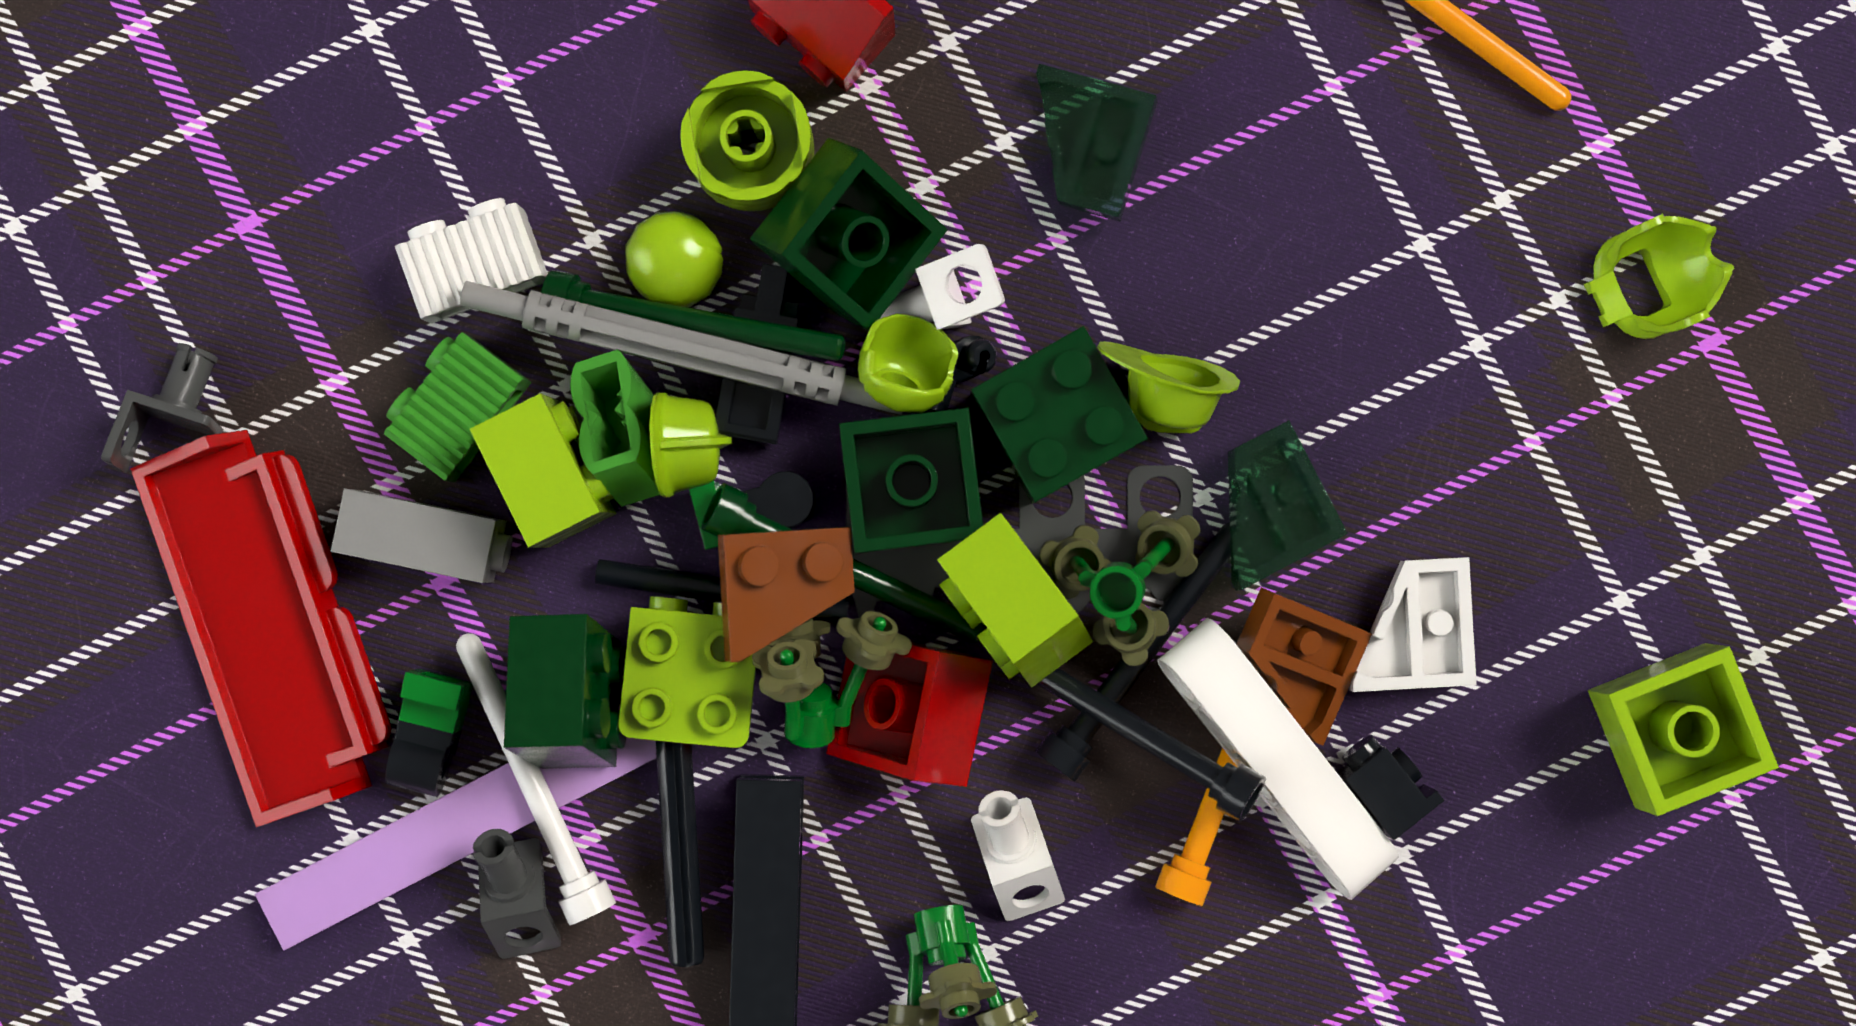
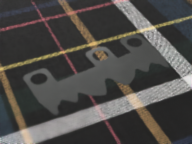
M1142 465L1135 467L1129 473L1127 479V528L1095 529L1099 534L1097 545L1104 558L1109 559L1112 563L1125 562L1133 567L1137 564L1135 555L1137 553L1138 540L1142 534L1138 529L1137 523L1139 518L1146 512L1140 502V491L1143 485L1151 478L1159 476L1169 478L1176 483L1180 490L1181 499L1179 506L1175 512L1166 516L1167 518L1178 519L1182 515L1193 517V478L1187 468L1179 465ZM1084 475L1068 484L1072 491V504L1066 513L1054 518L1043 516L1034 508L1019 482V529H1014V531L1054 583L1056 579L1051 568L1044 565L1040 560V549L1046 541L1054 540L1059 542L1071 536L1077 526L1085 525ZM846 486V527H851ZM851 527L853 559L931 596L936 587L940 588L945 594L939 584L949 576L937 559L961 541L855 554ZM1150 572L1144 578L1145 588L1149 589L1159 601L1165 602L1183 577L1176 575L1175 572L1169 574ZM854 588L855 592L852 593L859 618L867 611H874L876 602L881 601ZM1090 589L1079 591L1076 597L1066 599L1076 613L1083 610L1091 600Z

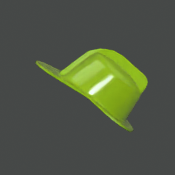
M1100 341L1097 346L1103 355L1128 369L1127 402L1139 423L1151 431L1159 433H1194L1210 420L1221 395L1231 393L1239 388L1240 380L1235 374L1207 361L1186 356L1154 354L1114 342Z
M655 393L650 407L649 427L652 467L659 494L663 498L671 497L677 492L711 483L718 474L720 449L732 444V437L719 433L715 414L710 403L703 400L669 396L667 393Z

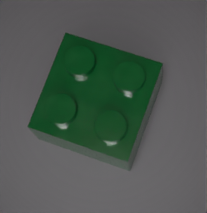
M828 138L750 240L835 314L869 331L872 324L877 319H880L914 275L915 269L920 267L948 229L863 150Z
M1084 326L970 391L972 400L1032 504L1148 439Z
M969 408L839 423L855 554L963 541L983 526Z
M588 614L510 616L504 748L541 769L616 767L617 749H623L626 743V737L619 730L620 710H618L619 685H623L626 648L620 647L621 641Z

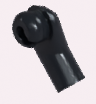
M971 335L953 342L958 350L953 383L947 395L944 396V400L928 409V412L948 410L955 385L989 372L994 367L997 360V352L990 341L980 336Z

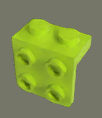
M650 596L649 609L631 607L619 715L620 732L625 737L728 748L744 746L750 734L756 667L753 665L752 655L741 662L725 661L722 603L713 602L712 615L687 612L688 600Z

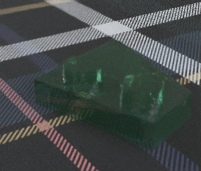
M1039 64L1036 74L1041 90L1046 121L1044 123L1048 147L1051 151L1052 171L1059 204L1121 222L1158 102L1156 95Z

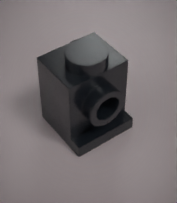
M1369 735L1357 742L1342 756L1346 765L1337 774L1384 834L1392 840H1396L1445 801L1437 790L1424 784L1419 788L1415 785L1423 776L1399 747L1390 753L1386 747L1378 743L1373 735Z

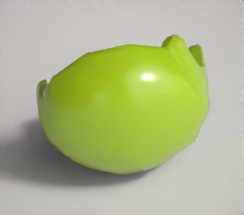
M680 211L657 212L637 224L625 245L626 272L636 290L649 301L689 308L708 297L722 275V247L715 234L695 216Z
M903 314L889 315L877 319L869 329L859 354V381L864 384V390L876 402L896 412L923 413L942 402L944 396L947 395L953 383L958 350L942 329L937 330L934 324L925 319Z

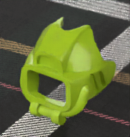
M1661 214L1608 239L1601 246L1595 257L1593 265L1594 280L1583 284L1588 295H1593L1602 314L1598 316L1602 326L1606 327L1615 323L1623 332L1633 337L1654 339L1709 318V312L1720 299L1734 269L1732 264L1715 258L1711 253L1710 246L1717 230L1716 227L1684 217L1664 216ZM1635 252L1642 256L1663 301V307L1660 310L1647 316L1633 314L1621 292L1613 271L1616 264L1622 258Z

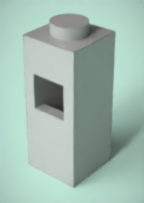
M344 488L331 552L479 583L494 582L496 571L504 573L507 568L512 549V536L504 534L506 520L362 490Z

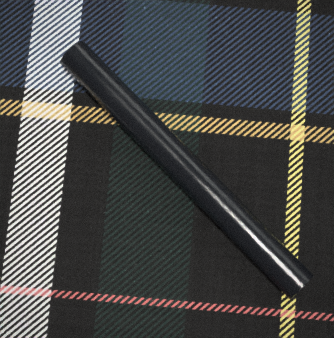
M604 559L598 560L595 584L721 603L720 577ZM850 597L844 598L815 617L838 621L842 617H847Z

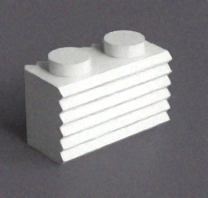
M504 198L482 202L468 209L470 219L447 227L444 220H435L421 224L408 231L410 238L408 242L399 243L395 246L422 320L432 324L471 310V308L460 306V298L465 281L514 293L544 283L548 274L529 224L527 214L517 203L506 205Z

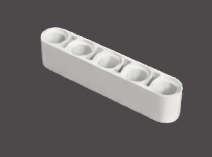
M1206 618L1157 660L1165 676L1237 767L1245 764L1266 777L1260 796L1323 876L1344 897L1352 900L1399 858L1396 848L1236 643L1217 623Z

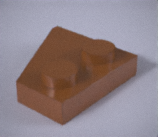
M851 527L718 535L724 656L727 662H741L855 592Z
M1261 587L1236 645L1313 742L1323 746L1372 633Z

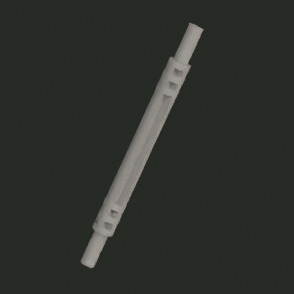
M465 281L462 289L460 306L522 321V328L613 351L618 349L622 353L838 406L839 400L902 415V412H896L876 402L864 390V384L859 381V378L845 375L847 368L533 290L526 296L470 281Z

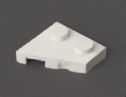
M1469 557L1400 561L1370 630L1372 636L1352 678L1349 691L1363 692L1477 685Z

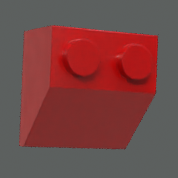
M748 0L751 11L756 14L750 20L752 25L778 47L784 40L789 42L804 55L798 62L799 65L825 88L834 81L847 92L895 36L894 7L886 0Z
M912 642L909 654L900 655L895 653L888 668L884 670H867L852 705L850 725L848 727L835 728V737L828 744L826 754L912 781L967 787L993 661ZM847 657L837 700L840 699L855 664Z

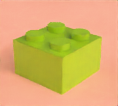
M541 393L469 429L528 548H549L617 514L610 501L614 498L601 480H597L582 460L579 449V432L583 420L574 405L567 407L564 401L561 402Z
M999 513L937 559L949 576L939 586L972 629L982 622L985 624L987 629L978 634L977 637L1009 680L1018 673H1021L1032 688L1093 643L1079 615L1002 513Z
M1704 643L1587 690L1636 809L1660 816L1779 768L1730 646Z

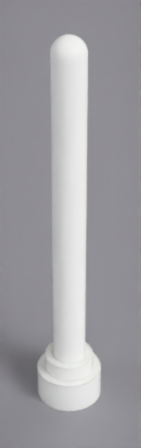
M471 633L462 635L456 643L457 652L562 877L564 884L559 889L564 898L558 901L568 924H576L611 907L616 901L606 879L599 881L594 870L587 871L540 768L504 748L506 694L480 638Z

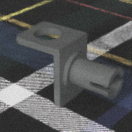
M178 343L176 347L177 352L160 395L153 394L152 397L130 390L126 391L103 449L101 459L116 471L127 473L149 416L207 435L222 433L223 428L197 409L218 357L196 347L195 352L191 351V345ZM129 426L126 440L121 448L124 434Z
M491 829L485 831L477 837L473 844V850L477 852L473 853V856L478 863L481 924L499 957L506 959L560 947L561 935L546 907L543 852L539 839L531 838L514 842L513 837L506 830ZM518 927H533L541 931L538 935L528 939H513L506 935L510 930Z

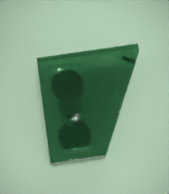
M1289 420L1228 451L1231 582L1236 591L1251 586L1348 534Z

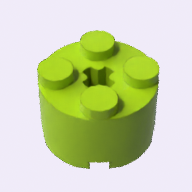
M735 71L711 80L701 89V92L687 109L682 120L681 147L689 169L709 196L716 202L736 210L762 211L775 207L814 157V138L802 102L785 85L761 72ZM746 130H754L757 139L764 140V142L756 144L755 153L750 155H744L740 147L733 146L742 142V132Z

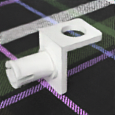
M976 244L916 268L915 270L921 285L898 294L880 318L893 314L917 316L928 322L934 321L936 329L941 330L971 324V317L1003 305L1005 298L986 246ZM962 265L974 268L979 273L982 281L981 293L977 299L967 304L964 301L954 273V269Z
M1004 790L994 791L986 795L980 803L979 813L971 818V822L993 890L1005 920L1012 921L1063 903L1065 897L1031 800L1026 797L1018 800L1016 795ZM1033 885L1045 887L1039 895L1025 900L1013 898L1017 892Z

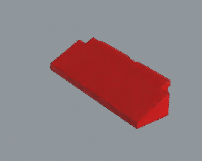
M248 430L203 436L130 468L255 826L259 827L371 787L372 783L362 756L388 747L386 740L391 735V723L353 615L348 609L338 606L333 587L338 579L337 569L298 460L292 455L285 454L284 450L256 455Z

